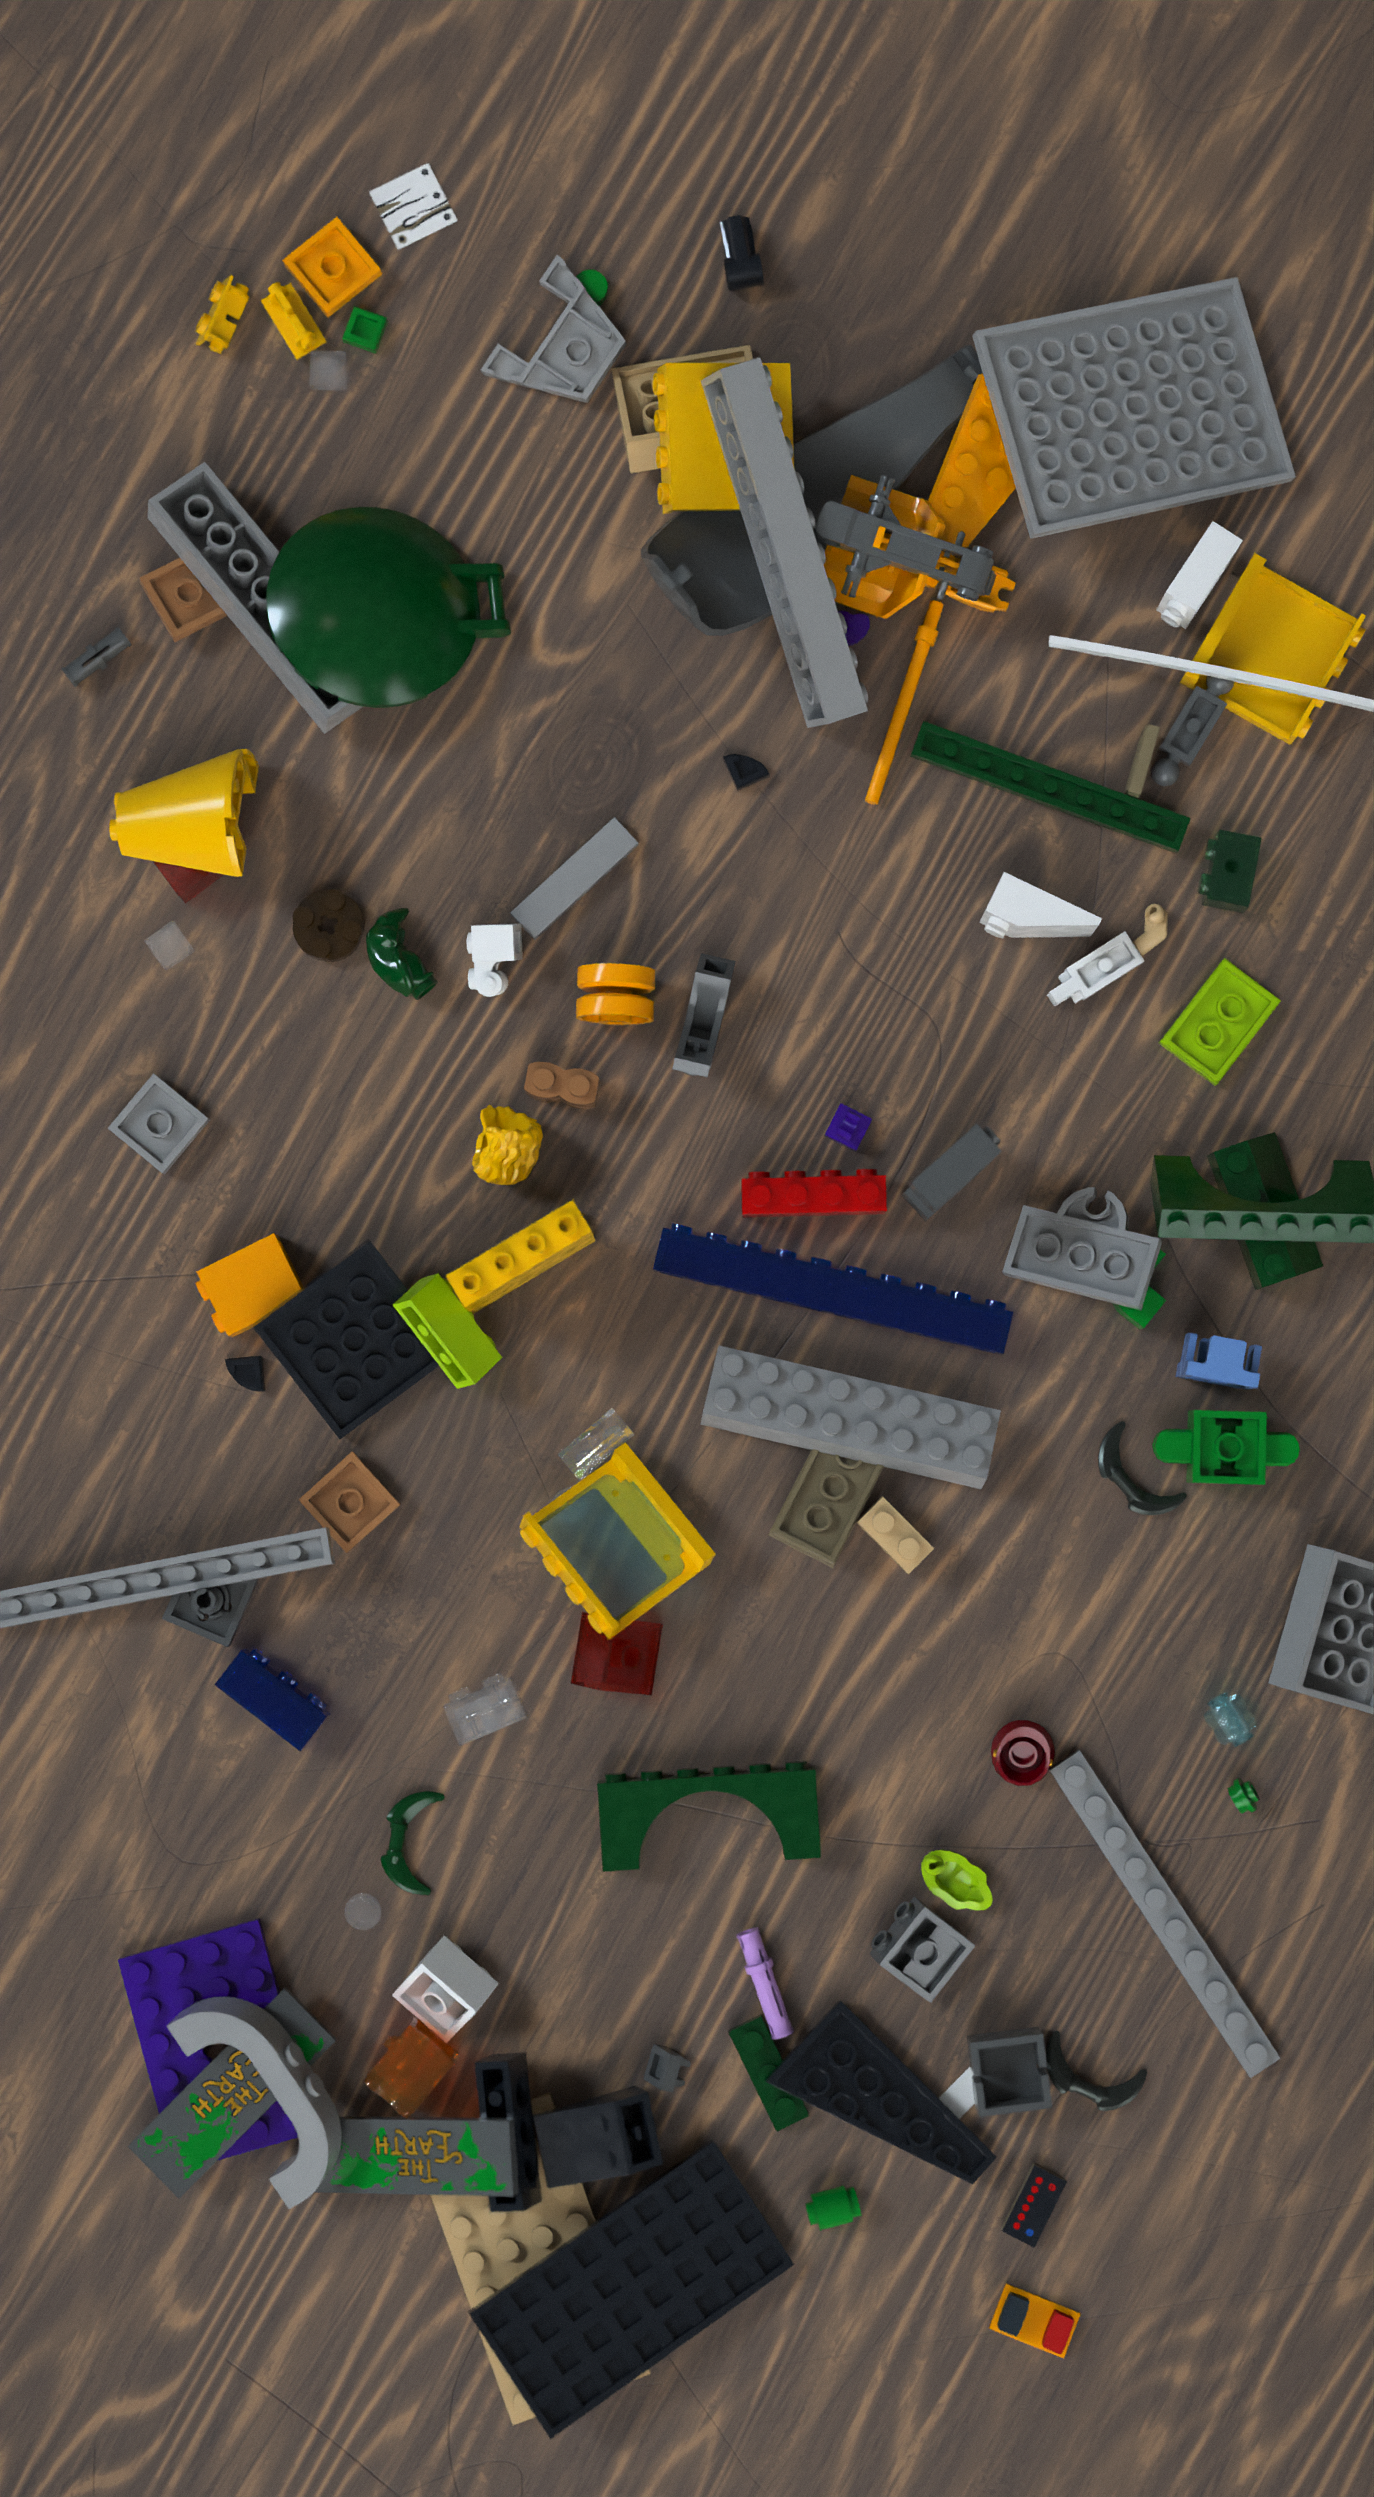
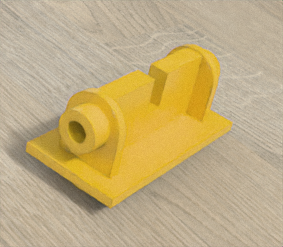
M230 275L222 283L217 281L209 297L213 305L209 314H202L196 326L195 332L200 335L195 345L199 346L208 341L210 342L209 348L217 353H222L223 349L228 348L237 325L225 318L229 315L239 320L250 298L247 294L249 291L248 287L240 283H236L235 287L231 285L234 276Z
M276 282L269 286L268 291L270 294L263 298L261 302L296 360L327 343L291 283L282 286L280 282Z

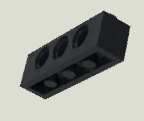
M526 2052L492 2054L474 2062L480 2118H514L519 2194L515 2196H489L490 2212L525 2211L542 2201Z

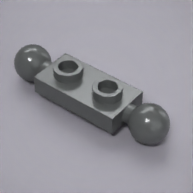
M1207 676L1206 683L1208 688L1206 691L1199 686L1195 687L1159 747L1160 750L1168 755L1166 758L1157 760L1152 766L1151 775L1155 783L1160 786H1170L1179 778L1180 769L1178 764L1182 762L1187 766L1191 765L1227 705L1226 702L1218 697L1221 694L1228 693L1233 688L1234 681Z

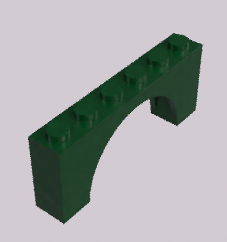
M1154 1155L1150 1185L1158 1238L1374 1243V1179L1370 1161L1333 1160L1330 1180L1318 1192L1296 1201L1263 1203L1240 1199L1216 1189L1198 1174L1191 1162L1190 1156Z
M807 1761L785 1762L786 1768L771 1769V1763L750 1764L749 1771L735 1772V1766L728 1765L713 1767V1773L699 1774V1768L677 1769V1775L663 1776L662 1770L642 1771L641 1778L628 1779L624 1772L605 1774V1780H598L597 1783L603 1872L639 1870L642 1842L655 1818L678 1799L706 1791L733 1794L759 1808L775 1827L782 1843L785 1860L821 1858L815 1768L807 1767Z

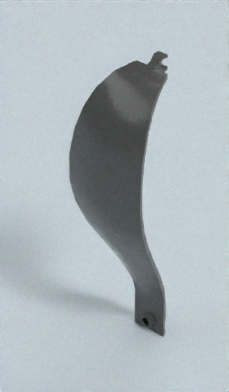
M971 344L964 346L910 383L793 443L795 472L801 475L804 483V493H802L806 508L809 507L814 516V533L824 504L829 501L842 503L851 475L876 484L879 483L880 475L887 476L884 484L885 487L889 477L895 480L892 489L898 490L945 433L960 421L978 374H983L977 352ZM681 511L655 532L640 550L641 559L665 596L694 627L707 636H724L741 631L772 615L741 511ZM819 542L825 552L827 544Z

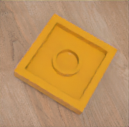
M338 217L334 218L282 260L284 266L328 318L382 275L379 266Z

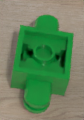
M1189 1410L1187 1429H1164L1156 1434L1152 1444L1153 1453L1160 1461L1164 1463L1187 1464L1186 1483L1266 1485V1466H1289L1296 1461L1300 1451L1299 1443L1292 1434L1288 1432L1266 1431L1267 1412Z

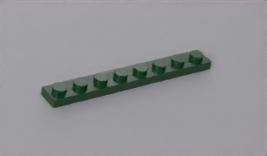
M925 721L922 723L910 756L1176 854L1180 849L1191 819Z

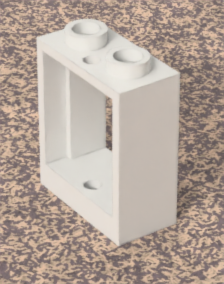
M1212 521L1156 611L1161 613V618L1173 627H1179V625L1184 629L1188 627L1243 541L1242 539Z

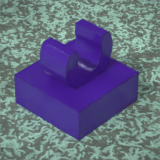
M840 1103L824 1136L856 1152L872 1119Z

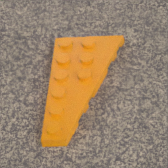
M978 374L928 499L930 505L946 525L941 540L955 544L958 533L963 531L965 537L961 547L964 548L970 545L1016 489L983 374ZM941 551L939 557L955 562V556L943 557L945 552ZM928 576L925 586L934 588L939 581Z

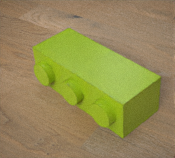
M439 1273L421 1278L393 1304L394 1308L457 1389L475 1385L502 1358L492 1338L481 1330L474 1321L473 1313L464 1308L453 1293L451 1284L442 1278Z

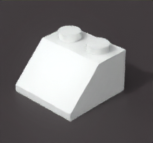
M443 1936L392 1996L447 2043L480 2009L499 1983L490 1976L487 1970L469 1958L457 1944Z

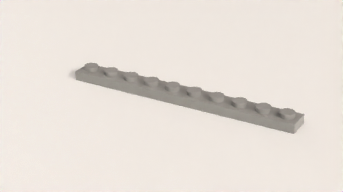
M325 1527L0 1591V1629L335 1564L330 1530Z
M1079 1749L1049 1769L1050 1773L1247 2075L1252 2078L1281 2059Z

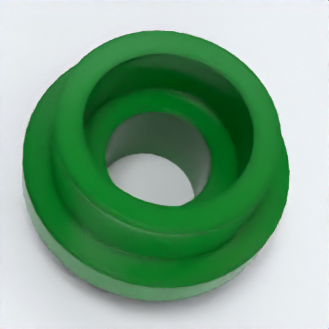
M1240 1778L1233 1781L1234 1785L1228 1787L1233 1803L1242 1814L1248 1810L1250 1812L1256 1811L1257 1806L1255 1802L1260 1800L1256 1789L1250 1781L1244 1783Z

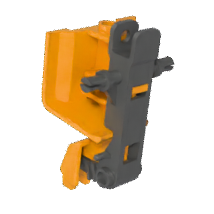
M851 475L842 503L829 501L822 507L814 535L819 542L827 544L825 549L826 562L823 565L827 578H831L835 585L836 598L834 601L836 603L887 619L923 593L929 576L941 582L937 594L938 600H942L946 594L954 600L981 611L994 612L998 610L1006 612L1009 603L999 599L998 591L1006 589L1012 592L1016 583L1007 578V570L993 566V551L976 545L973 546L972 550L961 547L965 537L963 531L958 533L955 544L941 540L946 525L930 503L925 499L892 489L895 482L893 478L889 477L885 487L884 484L887 476L880 475L879 483L876 484ZM941 551L945 552L943 557L955 556V562L939 557Z

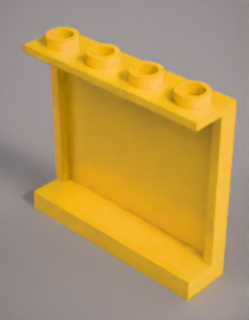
M665 363L657 368V373H654L652 386L654 395H658L659 409L654 414V427L656 432L660 433V446L656 449L657 468H661L662 483L658 484L657 499L659 505H663V514H669L674 511H740L701 384V380L714 372L739 363ZM762 363L768 367L771 374L772 385L770 390L773 400L779 403L782 411L783 420L780 423L784 436L790 439L793 447V458L791 459L794 466L790 363Z
M1254 553L1192 661L1225 666L1235 670L1331 690L1326 685L1332 676L1338 678L1348 662V659L1343 657L1349 645L1355 648L1366 629L1361 627L1366 615L1361 613L1358 618L1353 617L1266 568L1264 564L1267 559ZM1185 672L1180 681L1181 684L1192 690L1196 686L1205 691L1208 688L1206 675ZM1238 682L1234 683L1233 688L1228 693L1221 694L1218 697L1227 703L1225 709L1289 745L1292 744L1297 736L1302 739L1305 737L1314 721L1309 718L1314 706L1321 708L1325 702L1324 700Z
M572 1200L446 1275V1278L464 1308L474 1314L596 1240L587 1222Z

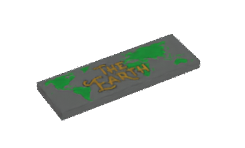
M287 1987L264 2008L283 2026L293 2042L301 2048L309 2066L337 2040ZM227 2045L127 2147L180 2199L277 2099L251 2060L239 2049Z
M339 2116L342 2133L339 2156L330 2173L314 2191V2193L515 2196L519 2194L514 2118Z

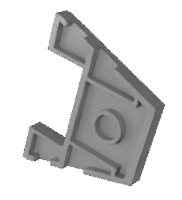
M556 255L539 282L542 287L567 302L568 305L529 363L500 344H497L481 368V372L487 377L588 403L627 344L626 340L602 309L597 306L587 293L581 282L573 275L563 259Z

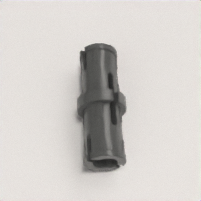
M116 627L113 632L94 646L91 643L86 646L87 651L66 667H63L62 671L76 687L99 668L104 670L108 667L106 664L108 661L132 644L120 628ZM108 647H110V648H109L108 650H106L104 653H102L101 655H99V654H100L101 652H103L105 649H107ZM94 659V660L91 661L89 664H87L85 667H83V666H84L86 663H88L90 660Z

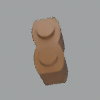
M534 1062L528 1064L524 1091L529 1097L540 1102L551 1103L561 1100L573 1108L590 1109L596 1107L600 1079L596 1074L585 1069L573 1068L564 1071L560 1067L548 1062Z

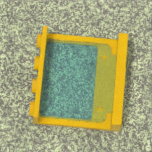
M626 1442L614 1450L608 1462L533 1516L530 1512L523 1515L519 1526L522 1529L520 1534L526 1544L531 1548L536 1547L544 1557L542 1561L549 1573L554 1577L558 1575L566 1585L565 1591L569 1598L576 1605L581 1604L589 1614L587 1617L592 1627L600 1634L603 1632L608 1639H611L709 1566L716 1554Z

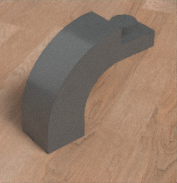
M701 953L695 972L682 1034L673 1063V1070L682 1071L691 1076L708 1077L736 961Z

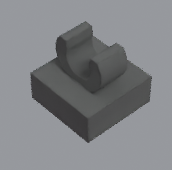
M653 2044L643 2079L662 2091L673 2092L675 2086H684L686 2082L677 2077L680 2066L690 2067L691 2062L666 2046Z

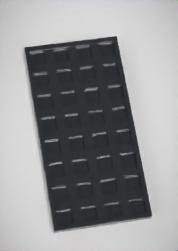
M711 2139L468 2312L546 2434L552 2439L791 2268L794 2263L715 2142Z

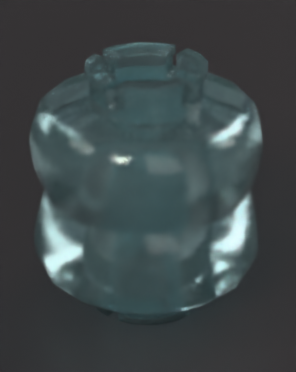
M1226 1691L1207 1703L1210 1709L1205 1712L1204 1720L1214 1730V1735L1221 1745L1232 1742L1233 1747H1237L1254 1736L1250 1730L1257 1725V1719L1247 1709L1246 1702L1240 1694L1229 1697Z

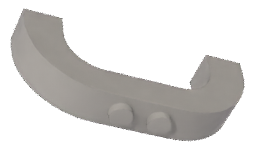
M213 1997L201 2000L181 2011L167 2025V2028L185 2055L188 2057L201 2048L215 2043L227 2044L239 2049L251 2060L293 2123L299 2137L298 2154L282 2162L269 2180L288 2209L300 2204L314 2193L330 2173L337 2161L341 2148L342 2133L340 2119L332 2099L324 2088L323 2081L313 2072L305 2060L301 2048L293 2042L283 2026L267 2011L251 2002L233 1997Z

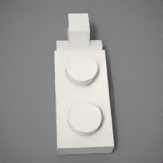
M1125 931L1066 968L1064 973L1058 976L1062 984L1051 990L1047 996L1054 1007L1069 997L1073 999L1075 1004L1082 999L1084 1001L1142 964L1144 959Z

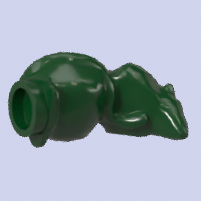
M407 908L388 911L377 918L374 926L366 935L369 961L373 970L393 990L403 994L405 997L413 996L416 1000H419L430 992L438 981L434 978L432 971H427L420 957L407 950V947L404 946L405 930L401 928V925L410 911Z

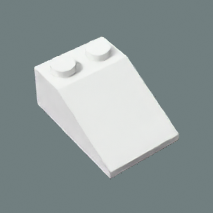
M1004 872L979 923L986 925L984 930L998 938H1004L1005 935L1011 938L1091 937L1102 918Z

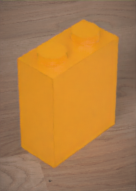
M275 1233L196 1271L200 1278L199 1281L195 1282L197 1289L204 1301L210 1299L216 1311L211 1316L220 1333L226 1331L229 1337H235L253 1328L252 1325L304 1287L279 1236Z

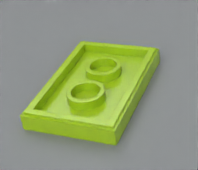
M1224 958L1166 1032L1159 1044L1212 1085L1216 1086L1281 1000Z

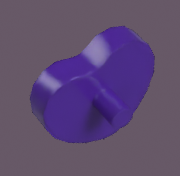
M839 611L838 613H841L846 621L847 633L845 637L848 646L859 643L869 631L870 620L868 616L861 613L852 615L847 611Z

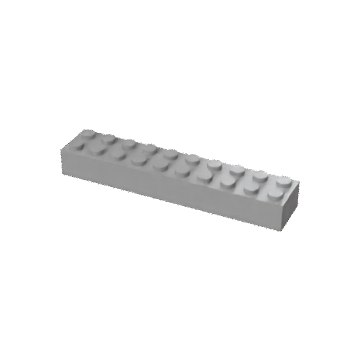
M760 357L722 368L701 380V384L807 728L830 724L868 711L866 706L868 702L867 690L864 684L858 680L855 670L858 666L857 657L854 650L848 647L845 637L847 633L846 621L844 616L837 611L834 601L836 598V588L832 579L827 578L823 565L826 562L825 552L822 545L816 542L813 532L815 528L814 516L809 507L806 508L802 493H804V483L801 475L795 472L792 463L793 447L790 439L784 436L780 422L783 420L782 411L779 403L773 400L771 394L772 379L769 369L766 365L762 364Z

